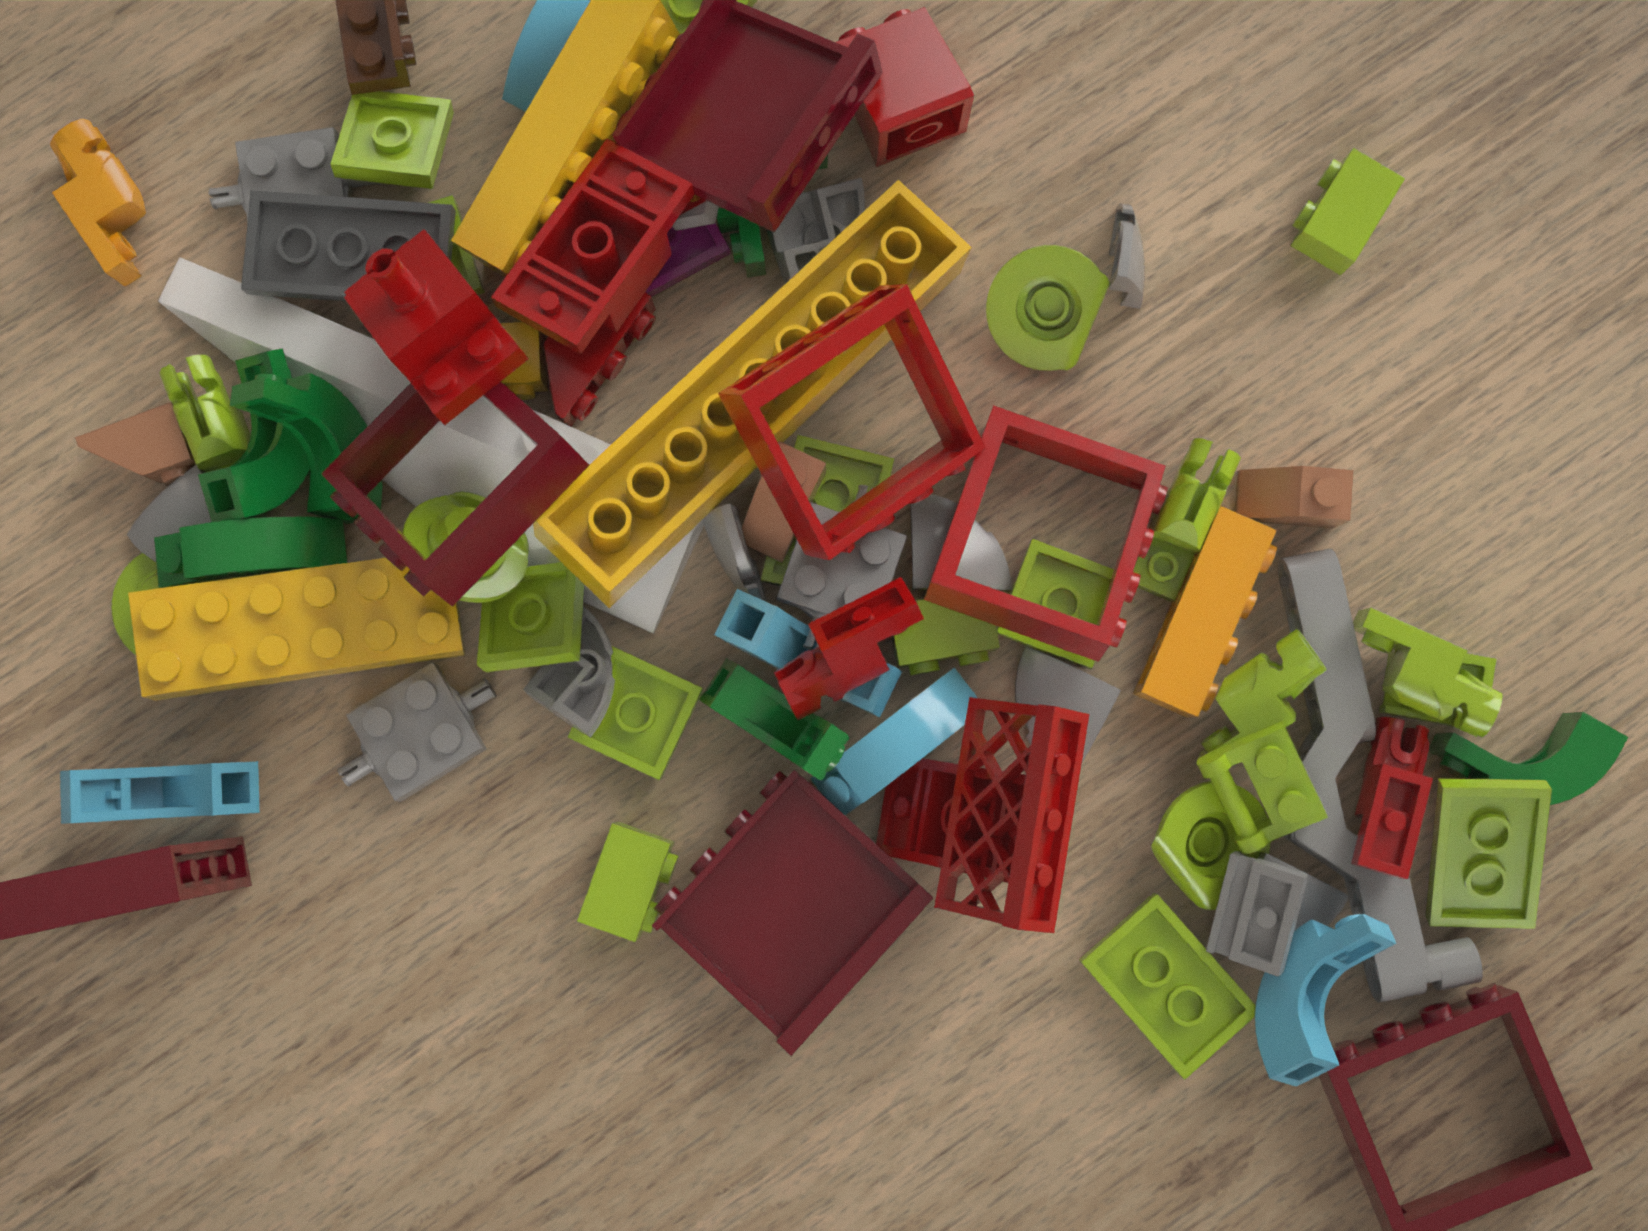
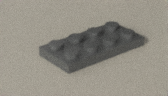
M251 190L241 290L250 295L346 301L344 299L346 296L344 291L356 283L363 275L367 274L365 270L366 263L373 253L385 248L392 249L395 252L423 229L427 231L451 261L453 248L451 239L454 236L456 210L449 204Z

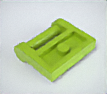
M1283 721L1213 750L1200 757L1196 762L1202 776L1207 779L1210 778L1237 833L1234 836V841L1241 854L1257 852L1275 839L1328 818L1326 810ZM1240 762L1243 763L1269 816L1268 819L1256 824L1229 771L1231 766Z

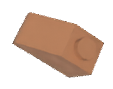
M172 402L75 437L78 447L160 484L163 483L164 486H169L196 465L186 437L180 429L174 414Z
M779 441L778 444L809 502L812 503L826 475V463ZM762 476L744 519L742 530L747 547L783 563L795 539V535Z
M1311 466L1237 471L1235 512L1260 523L1336 528L1351 519L1354 470Z

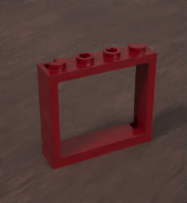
M502 382L494 386L483 397L530 439L536 447L427 559L367 496L440 421L411 383L321 473L336 489L330 495L331 499L351 517L354 518L357 514L360 515L354 521V524L376 544L381 540L384 541L378 550L399 570L403 571L406 567L410 569L404 576L405 580L422 596H425L432 590L452 607L590 466L558 432Z
M243 836L169 845L0 882V940L252 886Z
M1496 983L1483 988L1473 987L1466 991V999L1451 1005L1446 1001L1428 1005L1419 1010L1420 1017L1405 1024H1402L1401 1021H1391L1379 1025L1371 1031L1373 1037L1356 1044L1353 1040L1335 1043L1336 1047L1333 1050L1339 1066L1319 1075V1079L1382 1231H1446L1593 1170L1518 991L1497 986ZM1501 1016L1554 1143L1400 1206L1347 1079Z

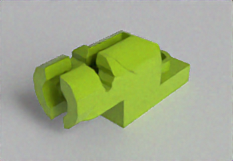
M207 355L186 357L194 381L206 390V394L198 397L195 394L188 374L185 372L177 373L171 364L161 368L159 372L167 396L173 404L174 414L180 429L186 437L197 468L210 472L226 468L237 462L246 451L251 434L243 413L230 406V399L219 373L216 372L211 358Z
M1194 438L1191 441L1188 451L1182 459L1173 482L1167 491L1162 508L1158 515H1154L1149 526L1155 532L1148 553L1144 559L1137 557L1133 572L1141 574L1138 588L1169 602L1175 601L1194 555L1200 552L1241 459L1238 453L1230 449L1226 450L1224 456L1219 455L1208 479L1205 483L1201 484L1195 478L1196 471L1203 466L1213 444L1212 441L1203 438Z
M1366 608L1358 610L1353 625L1356 632L1364 635L1361 642L1387 654H1391L1393 648L1397 649L1382 684V687L1394 700L1436 720H1444L1452 715L1451 725L1475 737H1484L1488 734L1500 711L1503 694L1489 687L1464 669L1460 670L1468 650L1376 609Z
M1298 629L1279 640L1276 644L1278 654L1282 658V664L1270 661L1269 656L1261 652L1224 678L1215 699L1236 729L1230 732L1224 726L1201 742L1204 750L1199 753L1198 759L1213 750L1283 721L1285 727H1288L1296 721V712L1286 698L1291 695L1295 699L1315 678L1326 671L1325 665Z

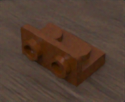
M335 0L351 95L411 87L408 67L416 66L417 62L411 35H402L401 25L410 24L406 0Z

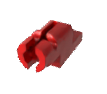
M902 577L808 623L819 647L803 652L782 668L774 671L797 720L822 708L820 703L823 695H827L833 699V702L842 699L849 691L881 676L889 670L877 643L890 636L904 632L908 627L924 619L917 602Z
M1377 717L1375 722L1376 735L1375 739L1370 742L1371 750L1366 758L1363 782L1354 816L1362 818L1351 864L1395 878L1408 879L1433 778L1423 776L1429 752L1428 736L1430 730L1422 725H1416V728L1406 727L1403 729L1405 720Z

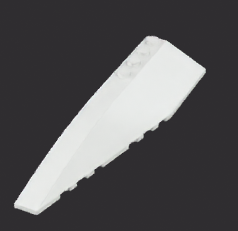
M180 257L158 302L234 362L235 360L283 348L292 378L312 373L331 383L351 401L364 419L367 427L411 383L388 359L375 339L277 297L246 294L241 290V282ZM482 396L445 426L439 421L382 480L416 507L429 499L460 491L474 493L486 498L536 445ZM533 410L558 432L588 464H591L610 446V444ZM703 520L612 607L608 608L585 585L583 602L654 634L703 529ZM532 524L525 532L529 544L528 566L561 562L534 536Z

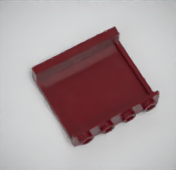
M703 0L699 12L684 33L675 39L670 53L658 70L648 77L643 91L629 111L622 114L612 136L617 144L692 183L696 196L775 232L883 73L875 40L857 33L850 45L846 47L736 0Z
M793 770L788 777L779 771L759 792L766 801L753 815L744 809L724 831L731 839L718 853L711 847L703 853L689 869L696 876L695 879L683 892L674 886L654 907V910L661 916L652 925L656 931L661 928L777 1037L776 1042L790 1056L797 1051L933 900V896L796 770Z

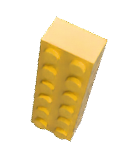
M590 0L451 239L453 243L483 265L504 277L507 276L606 139L615 142L612 133L616 129L618 120L623 113L629 111L643 91L648 77L658 70L670 53L672 45L680 33L661 0Z
M387 558L129 592L141 697L156 701L464 656L465 650L458 602L452 607L432 590L425 596H422L404 578L410 569L406 567L401 571Z

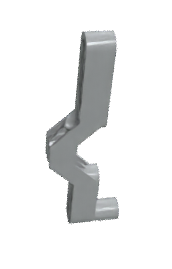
M1332 549L1280 558L1278 561V577L1290 633L1298 629L1326 667V671L1315 678L1303 690L1312 729L1297 752L1326 810L1328 818L1287 834L1284 837L1344 877L1352 915L1365 914L1389 925L1397 944L1363 961L1369 989L1378 1003L1424 994L1427 991V983H1432L1438 991L1479 983L1483 978L1482 963L1477 948L1470 938L1465 937L1430 945L1424 944L1410 877L1408 879H1399L1351 864L1358 836L1346 829L1335 778L1357 744L1375 739L1376 726L1342 571L1336 553Z

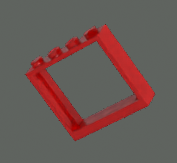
M907 284L880 285L718 393L804 554L825 560H831L841 552H852L856 546L854 542L868 532L881 530L891 524L895 519L894 514L907 504H914L927 498L934 491L933 485L946 476H953L966 470L963 464L986 448ZM882 325H885L941 440L821 525L760 408Z
M993 405L981 437L986 448L974 457L924 600L1099 662L1109 646L1117 648L1122 639L1127 620L1120 618L1119 615L1123 603L1132 602L1140 582L1141 574L1135 573L1133 570L1137 557L1143 559L1146 557L1153 540L1155 530L1147 528L1151 513L1159 514L1168 491L1167 486L1160 484L1166 465ZM1001 443L1139 490L1097 625L955 575Z

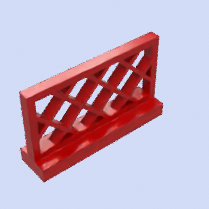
M969 697L934 908L1002 924L1001 926L1016 930L1054 934L1090 714L1051 705H1031ZM986 711H991L994 713L1001 729L987 742L982 731ZM1032 717H1035L1032 742L1027 748L1018 731ZM1008 741L1017 759L1002 772L994 754ZM984 765L992 783L978 795L974 787L975 773ZM1025 771L1026 778L1023 797L1018 802L1009 784ZM1000 795L1008 813L993 825L985 807ZM975 818L983 836L969 848L965 839L966 827ZM1015 825L1017 833L1014 851L1009 856L1001 837ZM990 848L999 867L985 879L976 860ZM966 871L974 890L964 900H954L958 877ZM1006 879L1008 888L1003 912L1000 910L992 891Z

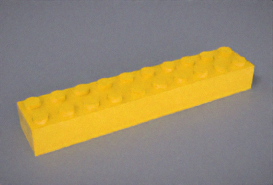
M897 180L589 464L590 466L533 523L534 536L608 608L612 607L757 468L718 393L880 285L907 284L921 311L961 273L972 247L902 182ZM882 325L760 408L777 442H784L891 340L885 325Z

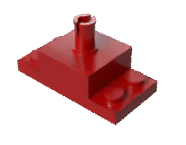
M606 139L491 296L495 307L580 355L602 325L617 333L672 255L667 233L695 195L693 184L623 146Z
M425 229L404 243L395 252L392 249L385 248L373 253L366 263L365 270L367 274L363 275L356 283L344 291L346 294L344 299L388 359L411 382L430 410L444 426L529 360Z
M922 758L886 786L876 844L887 855L893 858L941 868L958 764ZM979 768L975 773L974 787L978 795L992 783L986 768ZM1020 774L1009 784L1018 802L1023 797L1026 778L1024 774ZM1000 795L985 807L993 825L1008 813ZM975 818L966 827L965 839L969 848L983 836ZM1015 825L1001 837L1009 856L1014 851L1017 833ZM990 848L976 860L984 878L989 877L999 867Z

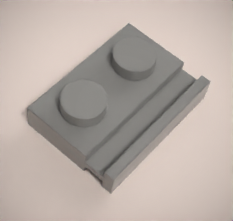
M1239 851L1231 853L1206 951L1212 954L1216 952L1228 956L1229 960L1279 977L1285 969L1309 874L1261 858L1248 857Z

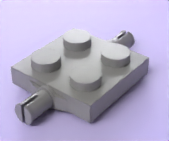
M331 127L235 142L240 170L238 185L209 188V195L213 197L209 199L214 209L242 205L247 214L248 221L251 190L351 197L352 188L375 184L380 185L381 183L334 178L330 163L339 135Z
M859 485L855 501L866 494L867 485ZM810 502L821 525L839 513ZM886 528L875 532H868L854 542L856 546L852 552H841L831 560L805 555L797 541L781 584L777 601L801 609L810 618H813L814 621L890 583L907 536ZM810 629L803 647L812 650L815 637Z
M432 662L348 713L346 716L360 739L363 754L337 769L339 775L344 776L341 779L350 787L353 783L373 771L383 779L394 801L402 802L487 750L475 729L471 711L497 696L495 691L491 689V684L485 678L461 694L450 686L439 665Z

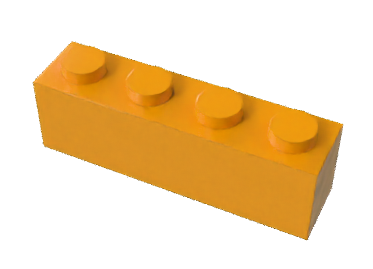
M1220 506L1200 552L1194 555L1175 601L1170 604L1133 691L1134 695L1186 718L1198 717L1201 710L1207 712L1210 709L1219 687L1218 684L1213 682L1220 664L1226 666L1230 662L1238 644V638L1232 635L1239 618L1246 620L1255 605L1258 593L1253 591L1252 588L1258 573L1265 574L1275 557L1277 546L1271 543L1277 530Z

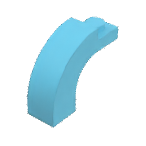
M590 0L536 1L516 44L508 69L502 100L526 112Z
M737 589L714 635L762 662L780 669L803 652L809 650L803 647V644L806 641L810 627L779 607ZM816 639L814 641L812 650L815 649L817 646ZM887 663L889 667L887 672L849 691L840 700L880 718L902 671Z
M953 668L846 750L838 764L826 773L822 781L814 776L810 779L825 798L844 815H847L965 725L969 697H978L958 671Z
M258 761L60 771L61 824L260 813Z
M1355 914L1339 920L1335 924V929L1311 919L1294 931L1284 972L1279 977L1265 972L1257 995L1255 1010L1256 1036L1269 1079L1297 1087L1339 1066L1325 1027L1324 1010L1327 996L1335 981L1345 971L1397 944L1389 925L1365 914Z

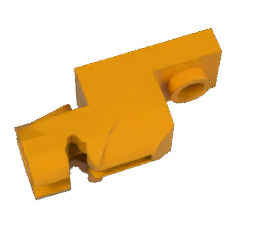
M79 119L61 128L50 142V147L57 156L67 183L53 191L52 194L104 272L126 287L142 275L131 261L137 257V254L121 233L145 216L146 210L143 197L121 161L110 152L111 148L98 128L94 127L90 120Z

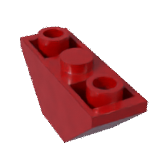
M647 293L643 294L617 333L602 325L581 355L550 337L546 339L544 350L554 410L562 423L572 427L577 419L582 422L590 415L598 402V396L595 393L606 379L609 381L614 380L621 372L627 361V356L624 353L634 339L641 341L649 333L656 320V316L653 315L656 308L650 295Z

